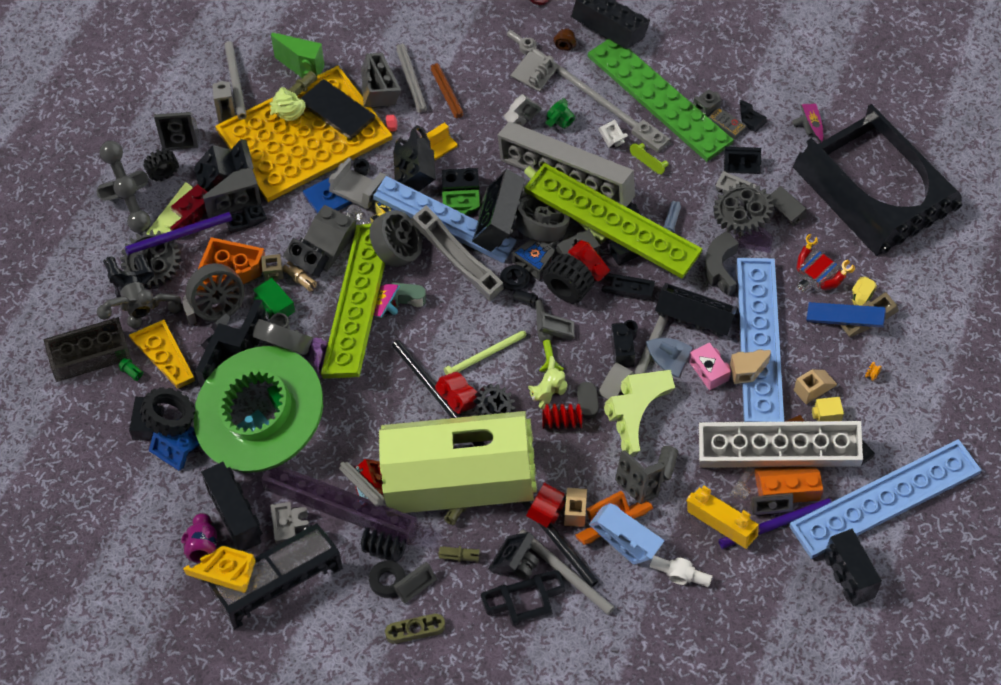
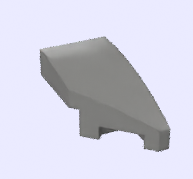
M185 295L182 302L188 323L191 326L197 323Z

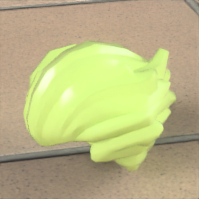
M281 87L272 98L273 101L270 102V114H277L284 120L293 121L303 114L306 107L303 99H299L295 93L287 90L285 87Z

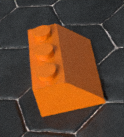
M816 467L754 468L759 496L793 493V503L820 501L823 485L820 472Z

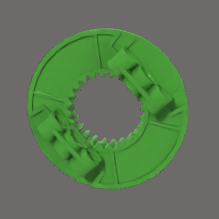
M261 346L233 355L210 374L198 394L193 420L195 434L200 446L212 460L217 463L223 461L227 468L231 467L232 470L237 472H261L287 462L307 445L320 423L324 405L323 392L318 375L302 356L282 347ZM257 380L260 383L266 381L270 384L272 382L280 390L279 394L282 396L279 399L282 405L277 407L280 412L274 413L275 419H269L268 425L262 424V429L255 427L254 431L250 428L247 431L244 428L239 429L231 421L232 416L229 414L232 412L229 406L234 405L232 399H237L238 397L236 393H242V388H248L251 382L255 385Z

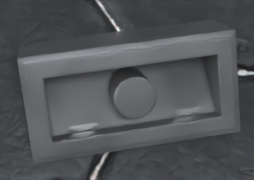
M793 493L753 496L750 503L752 515L793 512Z

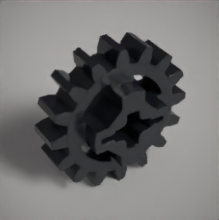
M490 383L488 386H483L475 394L476 398L473 402L477 405L474 407V410H479L477 416L500 414L502 412L511 413L516 408L511 405L515 400L509 398L511 393H505V387L500 389L499 384L493 387L492 383Z

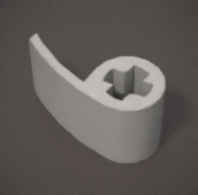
M615 363L606 376L598 394L606 399L618 396L621 391V381L628 375H634V372L619 363Z

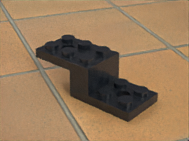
M254 300L241 329L218 324L195 370L200 389L210 374L220 364L233 355L254 348L255 345L259 344L260 339L253 337L256 323L259 319L268 322L262 300Z

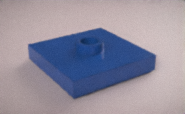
M329 178L303 190V195L316 213L324 205L339 211L353 203L329 191Z

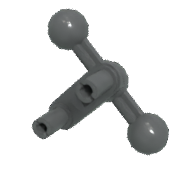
M106 141L101 145L99 154L104 162L111 165L116 179L99 185L96 191L97 195L105 201L118 197L124 198L130 213L127 219L128 227L133 232L142 233L150 227L151 219L147 212L140 210L134 194L138 189L146 186L148 176L141 170L126 174L121 163V158L123 157L122 146L116 141Z

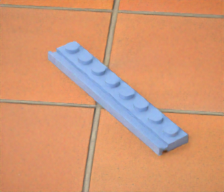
M385 176L377 192L373 195L374 200L394 210L401 211L410 218L427 205L439 217L457 241L502 263H505L517 241L512 237L505 238L500 247H496L490 252L472 242L477 220Z

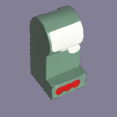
M392 282V284L400 286L391 301L394 307L398 308L399 303L412 304L414 307H421L426 303V290L424 287Z

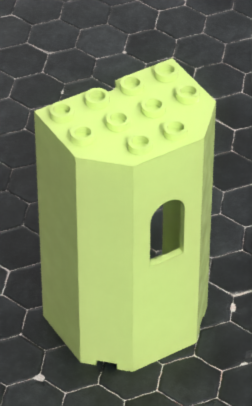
M526 411L382 425L379 430L382 490L389 515L534 501L533 493L537 492V485L535 480L531 419L526 418ZM493 440L486 446L453 449V444Z

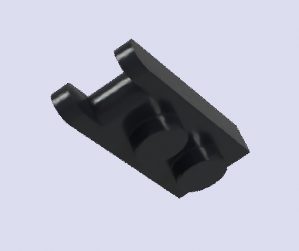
M611 273L604 276V279L611 281L610 286L603 285L602 292L652 300L655 281Z

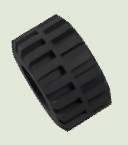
M568 254L557 255L542 275L548 289L558 298L571 304L579 303L594 285V277L588 267L580 260Z

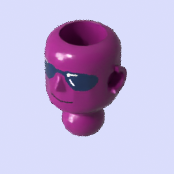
M199 513L194 516L192 520L193 525L184 532L181 543L184 544V555L194 563H201L200 558L207 554H212L218 545L217 531L211 525V517L205 513Z

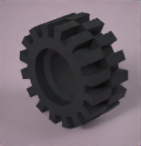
M162 148L161 151L157 149L156 153L151 152V156L147 155V159L143 161V166L149 178L156 182L159 179L160 181H164V178L169 179V176L173 177V172L177 173L179 163L174 153L170 149L165 150V148Z

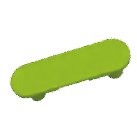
M643 143L630 146V152L634 157L657 174L664 173L665 168L669 165L667 161L660 162L644 150L645 145Z

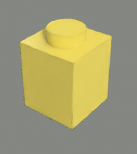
M840 397L816 399L815 406L812 407L813 419L817 421H842L844 412Z

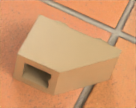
M756 350L754 352H737L732 354L730 367L734 384L754 382L769 364L771 351Z
M812 369L797 378L794 391L805 404H808L837 386V383L825 370Z
M567 488L564 526L585 527L587 489Z

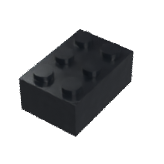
M853 528L831 536L824 559L828 566L831 565L836 582L838 584L841 583L846 600L850 601L854 607L874 599L882 580Z

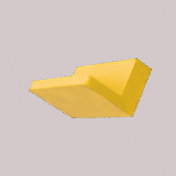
M445 122L427 133L431 149L434 150V161L457 147V143L449 136V126Z

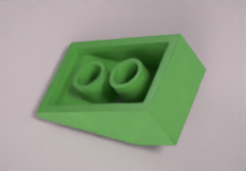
M271 33L274 57L301 78L309 71H312L316 76L322 73L325 66L322 43Z

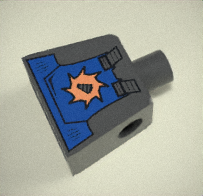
M530 239L513 251V263L524 267L531 276L541 281L544 270L555 259V250L553 248L557 243L556 241L541 242Z

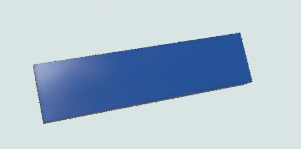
M809 302L806 320L813 323L884 328L886 308Z

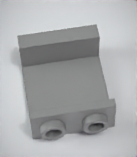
M348 157L344 163L339 165L336 173L331 174L329 178V191L368 209L374 202L373 195L377 192L378 187L387 175L380 172L374 180L350 169L352 159Z

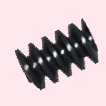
M366 527L361 538V549L364 553L377 554L378 557H385L387 560L392 559L394 562H398L402 558L406 547V538L401 543L400 536H396L392 540L393 535L391 533L385 538L384 531L377 536V529H374L370 534V527Z

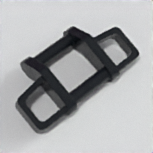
M554 570L533 575L530 579L508 586L504 584L481 593V601L487 615L490 616L508 611L512 626L519 625V622L544 614L546 616L552 615L549 598L564 593L565 584L559 571ZM557 579L560 586L546 591L542 581ZM535 586L541 599L542 607L516 614L510 593ZM501 594L505 604L490 607L486 600Z

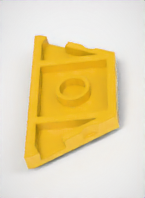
M221 546L212 554H207L200 558L201 563L192 568L187 565L183 569L188 576L245 593L256 560L253 554Z

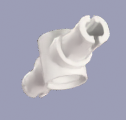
M654 555L650 564V568L667 573V576H669L673 583L680 585L694 582L709 587L712 575L695 570V567H692V563L684 558L668 561Z

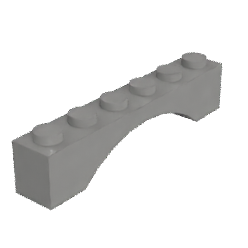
M427 205L412 217L414 226L489 302L504 290L503 282L457 241L439 217Z

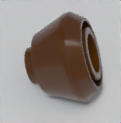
M570 29L560 30L553 38L555 46L560 50L570 51L576 47L575 34Z

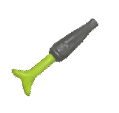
M537 300L535 301L537 333L539 341L544 345L546 362L539 371L545 372L548 370L550 356H553L551 347L553 335L538 331V314L546 312L543 301ZM555 361L554 368L563 371L564 368Z

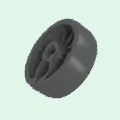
M527 196L520 200L521 204L516 210L517 218L514 222L519 232L541 242H555L564 237L570 222L569 216L533 196Z
M392 210L378 216L372 222L370 227L371 244L378 257L384 263L392 267H402L419 257L422 250L421 234L407 214L398 210Z
M218 263L208 264L196 270L189 278L186 286V298L189 306L196 315L207 321H217L226 313L231 317L241 307L245 295L244 285L238 274L232 268ZM213 275H217L216 281H213ZM223 275H227V277L222 281ZM209 278L210 282L205 284L203 281ZM201 285L204 287V290H197V288ZM196 295L202 296L200 298L195 299Z
M261 319L257 321L253 332L254 338L303 355L308 354L313 339L310 336Z

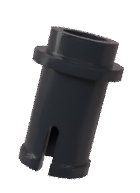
M518 289L515 290L513 301L528 304L529 307L536 306L535 301L538 300V295H535L534 292L527 293Z

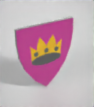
M816 103L801 104L804 116L792 120L793 125L796 127L803 124L807 135L813 133L817 140L822 142L823 126Z

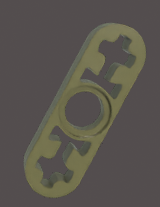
M430 614L394 622L386 627L385 636L388 642L398 644L438 635L445 629V620L440 614ZM434 620H437V623H440L438 625V628H435L434 625H432ZM423 622H426L427 631H425V627H424V623H423ZM417 624L421 627V630L418 633H411L409 628ZM403 627H406L407 635H404ZM396 629L399 632L397 637H393L392 630Z

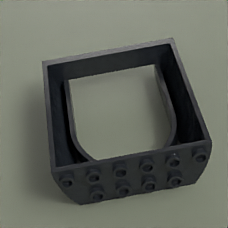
M872 104L868 105L864 118L819 144L810 138L806 142L808 144L807 148L803 153L800 152L793 165L797 173L875 256L887 253L896 244L901 245L906 238L914 237L924 227L929 228L934 221L944 219L949 212L957 211L962 206L960 192ZM876 127L916 168L925 186V200L921 205L910 207L894 206L880 202L862 191L828 154Z

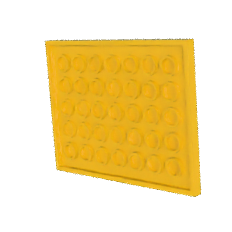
M339 66L317 75V80L307 87V91H303L297 96L300 99L321 80L325 79L364 107L362 95ZM272 98L246 110L247 117L243 120L238 119L236 115L215 126L216 131L230 150L240 139L247 140L258 189L267 202L339 167L348 157L353 160L393 139L390 131L371 107L364 108L375 115V120L350 140L306 108L303 114L293 121L284 120L277 114L271 115L270 102L273 101Z

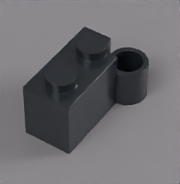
M627 320L624 323H613L611 325L614 364L619 363L624 367H634L635 349L633 340L637 337L638 325L633 320Z

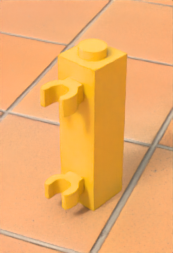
M706 486L699 487L688 496V513L743 548L747 549L758 537L759 524L750 519L751 514L744 510L742 513L711 495V489Z

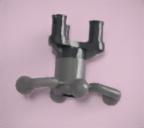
M138 255L134 258L138 271L132 272L119 269L115 258L112 256L103 260L108 272L107 277L115 287L117 298L110 299L97 308V316L100 319H109L112 315L111 307L120 305V308L127 311L130 315L127 319V324L131 328L136 329L141 326L142 317L149 314L151 309L156 308L160 301L168 302L167 307L171 313L177 314L182 310L180 296L157 294L153 297V294L144 288L146 283L154 277V272L149 267L145 255Z

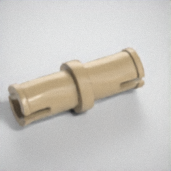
M290 261L287 262L289 267L283 266V271L289 274L294 282L300 283L309 292L313 291V288L310 286L316 288L317 282L311 279L306 271L299 269Z

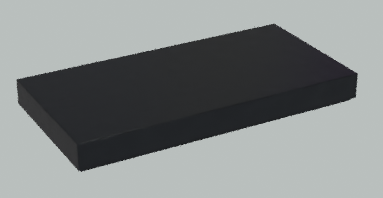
M325 79L321 80L300 98L305 102L306 109L350 140L375 120V115Z

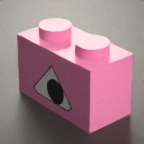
M710 342L690 352L689 363L709 391L729 381L731 368L727 362L722 360L718 349L713 348Z

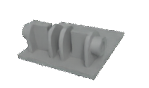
M529 51L510 76L540 92L559 66L553 63L554 58L549 55L543 58Z

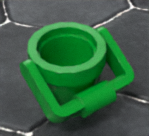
M565 98L556 102L547 112L545 124L549 127L556 123L561 128L566 129L574 122L576 116L567 107L568 101Z

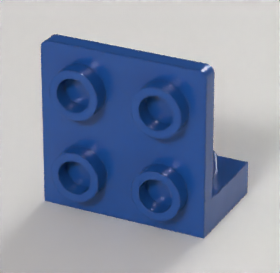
M190 426L189 430H185L184 434H177V436L172 437L171 435L163 436L162 433L158 432L157 434L153 432L149 452L180 471L185 466L188 452L197 448L200 444L196 437L195 429Z

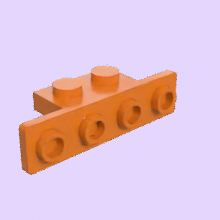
M619 491L586 508L591 522L602 506L611 503L635 519L646 515L648 511L653 509V506L648 501L642 504L637 502L628 506L624 493ZM589 527L575 536L577 540L585 545L593 543L601 535L592 527Z

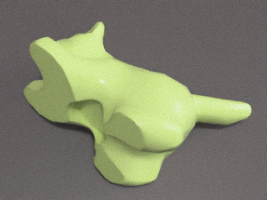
M550 356L548 370L544 374L541 383L538 386H528L532 400L535 402L539 401L540 409H543L545 404L550 403L554 393L563 395L567 390L565 373L554 368L555 359L553 356Z

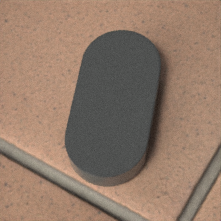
M591 382L579 384L577 387V400L582 409V417L592 419L598 414L596 387Z

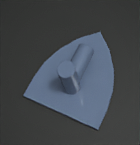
M656 338L646 341L649 353L654 361L663 370H671V374L678 378L693 347L671 338Z

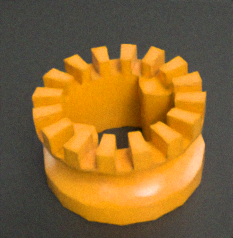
M872 362L869 366L870 370L868 369L865 377H870L871 381L877 378L882 368L880 365L876 366L875 362Z

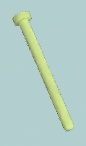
M520 331L453 367H445V375L460 372L525 338L526 332Z

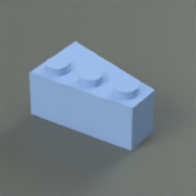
M611 503L602 506L589 524L633 565L652 559L665 541Z

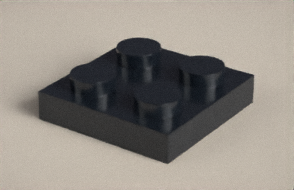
M529 532L507 536L488 569L494 574L518 569L524 554L531 548L534 536Z

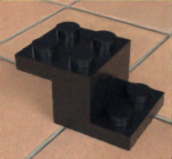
M240 139L231 150L212 145L194 166L197 184L209 192L233 172L250 167L254 169L247 140Z

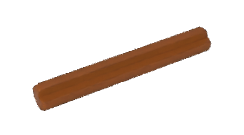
M438 63L432 64L431 72L454 117L457 119L462 117L463 110Z

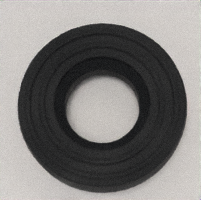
M381 561L371 569L369 585L372 591L380 597H394L398 594L393 585L406 577L405 571L401 565L394 561ZM386 572L392 573L395 576V582L389 586L382 585L379 581L380 576Z

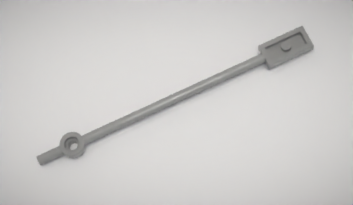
M512 30L507 32V36L519 44L521 53L527 55L529 51H532L543 58L548 57L536 48V41L534 39L522 38ZM558 65L559 67L556 72L633 128L631 129V134L658 153L670 143V138L644 119L640 123L636 122Z

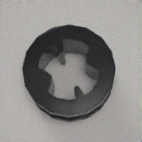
M357 159L354 162L353 168L355 172L363 176L370 172L369 162L366 159Z

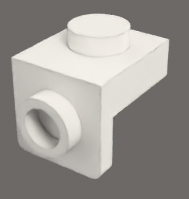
M616 120L598 129L608 147L613 145L615 147L625 143L624 139L628 136L627 133H622Z

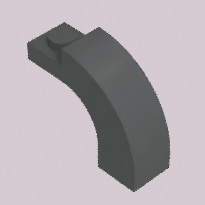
M726 231L717 236L709 245L704 268L706 278L711 287L718 283L719 289L728 296H731L735 293L737 283L724 269L722 263L737 254L739 243Z

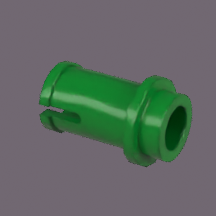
M124 358L118 365L120 371L128 374L134 381L139 380L137 376L139 378L143 376L144 372L136 367L131 359Z

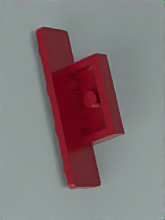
M198 184L171 206V210L181 219L170 227V231L197 223L207 213L203 195L207 191Z

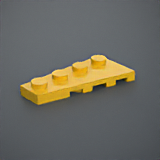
M165 320L129 334L130 339L177 389L195 381Z

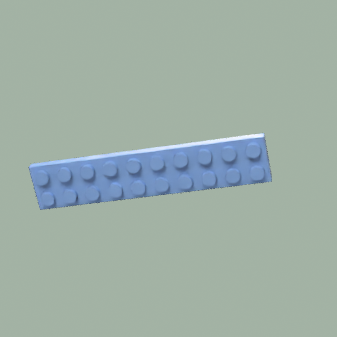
M737 258L740 350L745 353L756 350L771 351L769 364L755 381L742 383L744 422H784L775 259Z
M957 439L791 522L789 527L809 557L813 559L825 553L831 536L853 528L856 536L979 475L982 470L960 440Z

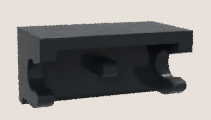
M725 146L723 157L724 172L760 174L761 148Z

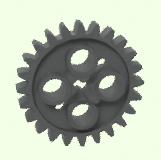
M743 183L742 187L736 184L734 189L729 186V191L723 189V195L718 194V200L714 201V218L717 220V224H721V229L727 227L728 233L734 230V235L738 231H741L742 235L745 234V231H748L750 235L752 230L759 232L758 227L765 228V223L769 224L770 218H773L774 205L770 193L766 194V189L760 191L759 185L753 188V183L749 187H746V183Z
M153 230L150 231V235L143 231V236L141 237L139 234H136V240L130 238L131 244L161 235V231H158L156 235ZM174 240L154 246L151 251L148 248L143 253L136 252L127 255L126 251L122 250L121 252L124 256L120 257L121 262H123L120 265L124 269L123 271H138L134 258L138 255H145L149 267L154 272V277L146 284L149 289H151L152 284L159 288L160 282L166 285V279L172 281L171 274L177 275L175 269L181 268L178 263L182 262L179 256L181 252L178 249V244L174 243ZM159 249H165L163 252L157 253ZM158 266H164L161 270H156Z

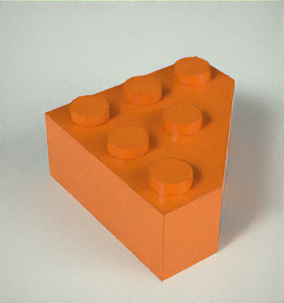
M211 237L198 269L208 264H223L232 268L241 278L243 284L261 276L263 272L261 257L265 256L264 248ZM217 275L212 276L213 281H216ZM223 275L222 281L227 277V275ZM209 278L205 279L203 282L207 284L208 282H210ZM199 285L197 290H204V287Z

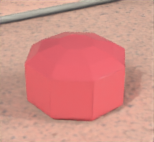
M394 114L386 115V125L390 132L396 131L398 126Z

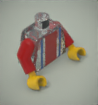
M808 234L806 236L807 245L803 246L797 260V278L800 280L797 283V288L801 292L811 288L816 293L822 290L837 288L847 277V273L854 272L855 266L852 265L849 269H846L850 263L849 260H845L841 267L816 248L812 250L811 247L818 243V238L816 237L815 241L810 243L811 234Z

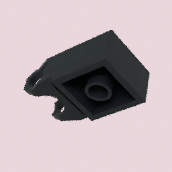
M416 125L411 130L408 141L401 137L397 139L393 157L395 180L419 192L436 180L434 150L431 149L430 140L424 128Z

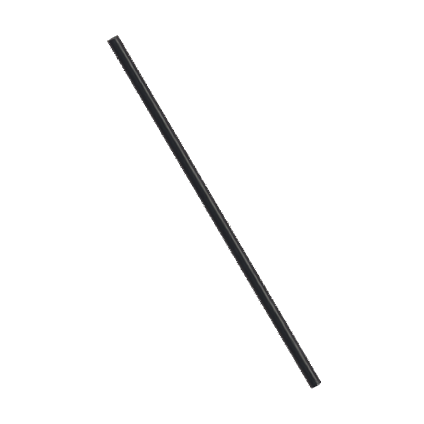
M400 340L394 341L392 344L393 348L451 418L463 417L460 413L458 414L453 411L447 400L438 394L435 388L436 383ZM483 441L471 442L475 447L486 446ZM525 501L521 503L528 511L533 501ZM551 523L547 528L539 524L587 584L591 587L595 586L598 583V579Z

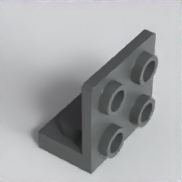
M624 450L620 454L615 480L639 504H642L659 496L665 466L659 462L644 468Z

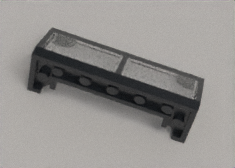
M316 523L306 526L300 533L254 557L256 561L245 593L211 582L208 584L213 596L235 630L243 626V617L245 615L247 618L251 617L250 612L320 572H323L325 575L328 573L327 570H332L335 574L342 570L343 567L340 552L336 545Z

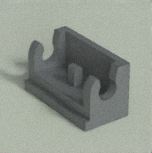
M782 186L770 194L774 207L789 220L793 227L807 217L806 208Z

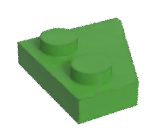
M479 190L442 192L443 204L467 216L480 209Z

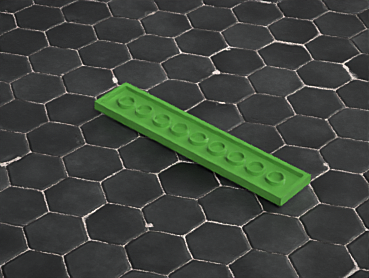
M608 39L588 52L589 59L706 162L725 150V146L729 147L733 144L734 139L629 48L626 49Z

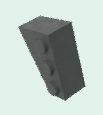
M367 53L361 67L364 107L396 105L401 88L383 53Z

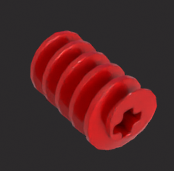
M545 404L542 410V429L545 428L546 423H548L550 429H552L554 423H556L558 429H560L562 423L566 429H568L569 423L572 424L573 429L579 423L582 429V409L580 404H576L575 409H573L572 404H569L567 409H565L564 404H561L559 409L556 404H553L552 409L549 408L548 404Z

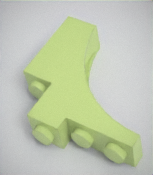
M671 370L628 375L621 381V391L624 395L612 396L605 402L604 410L605 414L608 415L609 421H617L616 428L622 440L621 448L623 451L626 450L632 457L640 452L639 425L646 407L652 400L667 395L675 389Z

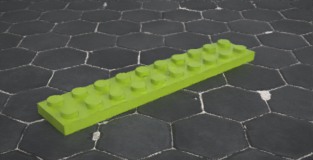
M546 163L540 167L525 186V193L682 279L702 253L701 247Z
M371 224L356 226L321 370L323 379L360 377L385 263L378 257L371 244Z

